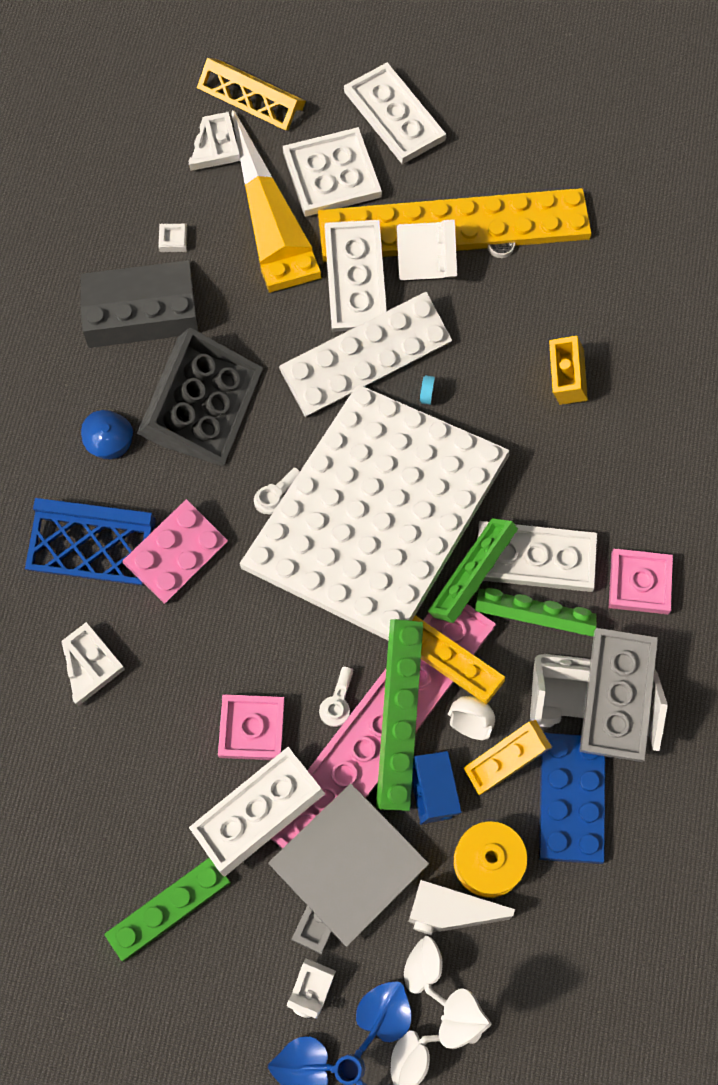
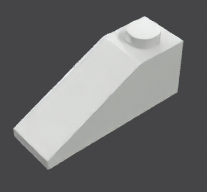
M420 880L408 922L415 924L413 929L432 935L433 930L441 932L510 920L514 915L515 909Z

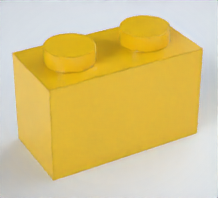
M578 336L549 340L552 388L560 405L588 401L584 348Z

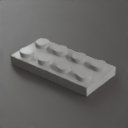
M601 628L594 630L580 752L638 762L645 761L658 637Z

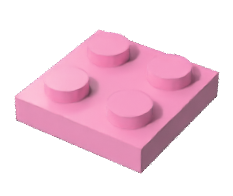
M613 549L611 553L609 608L668 615L671 611L673 555Z
M222 695L218 757L272 760L282 751L284 697Z

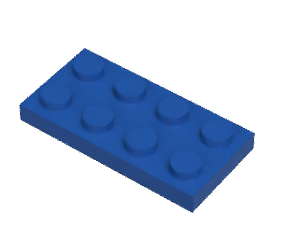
M544 733L552 748L541 755L539 860L603 864L605 756L580 752L581 735Z

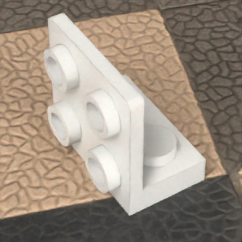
M455 220L397 225L400 280L454 278L457 276Z

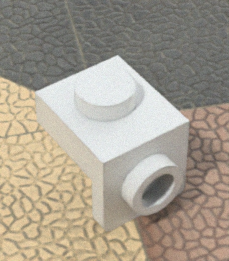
M305 959L293 992L288 1000L287 1007L293 1009L301 1017L317 1019L325 1003L336 971Z

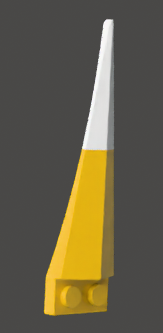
M232 110V120L240 154L261 273L269 293L321 279V271L313 254L312 246L236 112Z

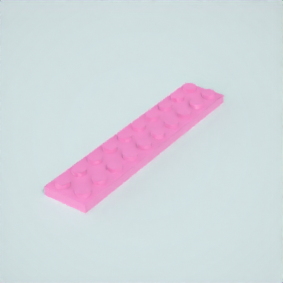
M466 604L461 615L454 623L435 619L430 613L423 620L473 655H475L496 625L468 604ZM422 659L420 663L416 732L454 683ZM386 669L307 770L326 794L271 838L281 848H284L350 783L366 799L378 784Z

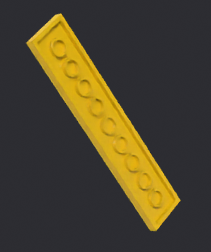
M583 188L318 210L323 262H327L324 226L325 223L379 220L382 257L398 256L397 225L437 223L443 220H455L456 251L488 248L490 244L515 243V246L590 240L591 237Z

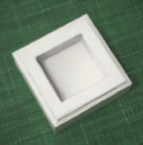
M160 224L159 251L187 252V224Z

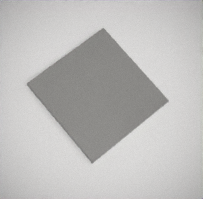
M351 783L268 862L274 871L346 947L429 865Z

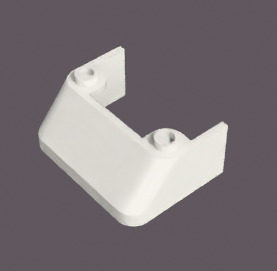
M541 654L535 657L530 711L531 721L536 720L539 726L552 727L561 721V716L584 718L591 659ZM654 669L647 736L650 737L653 750L660 751L668 704L658 673Z

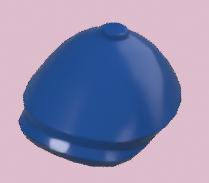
M100 410L91 413L83 422L81 429L82 441L86 450L92 455L102 459H116L125 454L132 443L133 429L130 422L123 416L109 410Z

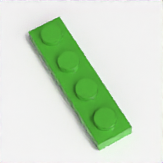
M495 518L490 520L428 609L433 618L454 623L461 615L466 604L478 590L479 585L494 567L495 562L518 530L512 521Z
M494 588L479 589L475 605V611L594 636V630L597 626L596 613H592L586 608L576 607L572 609L563 607L554 601L540 602L532 600V598L526 595H507Z
M209 857L104 935L120 960L124 963L231 883L226 876L224 877Z

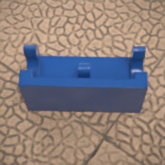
M448 751L415 756L413 760L412 787L420 825L452 819V816L460 815L462 812Z

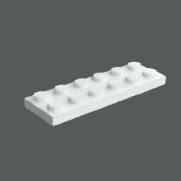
M424 292L280 365L279 369L304 416L307 417L350 395L359 385L365 387L449 344L452 339L427 292Z

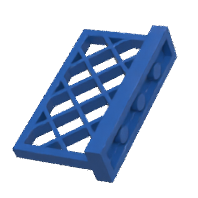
M35 498L33 506L35 516L25 565L27 571L143 586L144 583L138 577L124 576L119 569L123 565L122 561L127 556L115 564L107 551L121 541L130 554L132 550L124 539L133 532L144 533L143 540L152 533V530L155 529L156 518L152 513ZM42 520L54 521L59 530L45 539L40 533ZM59 522H63V523H67V524L62 527ZM76 524L83 525L88 534L74 543L66 531ZM88 526H94L96 528L91 531ZM104 528L112 529L117 538L103 547L95 535ZM117 530H124L125 532L120 535ZM63 534L71 546L57 556L49 544ZM40 538L42 542L38 545V540ZM90 538H93L100 550L86 560L78 547ZM46 546L54 559L45 565L34 564L36 553ZM75 550L83 560V563L74 569H67L61 560ZM104 554L113 566L103 573H97L90 563ZM58 563L61 566V568L52 566ZM87 566L91 572L82 571V569ZM116 570L119 575H112L111 573Z

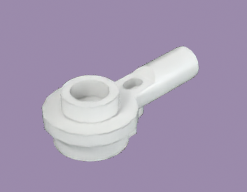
M293 468L276 485L269 484L257 491L254 496L255 508L263 514H272L282 500V495L289 489L300 471L297 468Z
M342 667L333 696L326 698L320 705V718L328 726H341L349 717L350 708L345 701V697L354 671L351 668Z

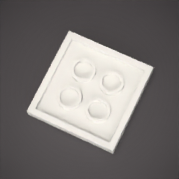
M359 127L283 146V154L305 217L318 214V210L342 208L382 197V190Z

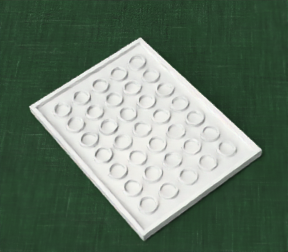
M359 385L353 390L241 560V569L389 640L390 619L412 621L507 461L509 450Z

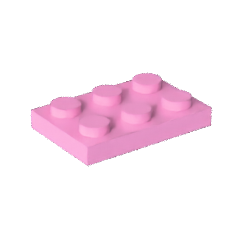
M186 499L122 563L165 604L228 540Z

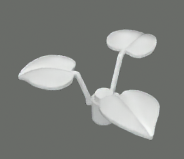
M424 936L410 953L404 968V981L410 992L419 994L425 989L428 995L444 1006V1015L441 1016L443 1022L439 1029V1035H427L420 1039L417 1032L408 1031L397 1041L391 1057L393 1085H419L428 1072L430 1063L429 1050L425 1046L427 1043L440 1041L446 1048L457 1049L468 1043H476L482 1033L492 1025L471 991L458 989L446 1000L433 990L431 984L436 983L441 977L442 956L436 942L428 936Z

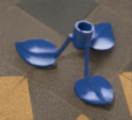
M401 982L384 983L369 991L361 999L356 1011V1022L359 1027L371 1032L359 1049L356 1050L355 1054L341 1057L335 1065L326 1064L328 1060L326 1047L316 1038L299 1037L288 1043L268 1064L269 1071L281 1085H328V1074L326 1071L335 1073L337 1080L344 1085H352L354 1083L356 1085H367L362 1080L365 1074V1063L361 1056L377 1035L384 1042H394L402 1038L410 1028L412 1013L404 985Z

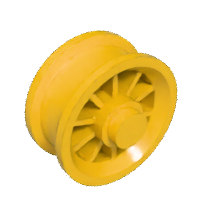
M482 822L469 828L461 837L454 853V870L460 883L469 892L484 898L499 897L510 892L523 877L527 866L526 848L520 836L509 826L499 822Z

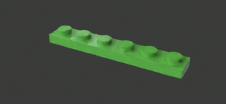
M390 619L376 800L377 809L410 811L423 622Z

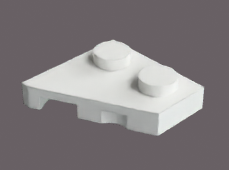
M229 112L202 118L200 133L197 135L194 143L195 149L192 158L190 157L189 159L190 171L240 161V154Z
M87 622L62 640L64 655L67 661L68 677L73 693L72 698L77 706H80L125 670Z

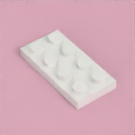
M388 62L344 85L345 94L401 164L408 162L446 140V133Z
M379 220L325 223L332 332L349 331L386 312Z
M479 521L478 537L489 522ZM516 525L518 530L495 562L494 567L483 580L593 592L597 533Z
M287 747L193 823L189 829L216 868L225 877L326 793L290 748Z

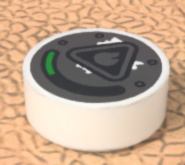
M515 243L488 245V251L494 257L506 258L513 253Z

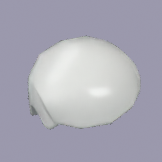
M462 696L452 703L448 713L451 716L450 726L461 734L477 740H486L490 737L495 723V715L492 708L478 698Z

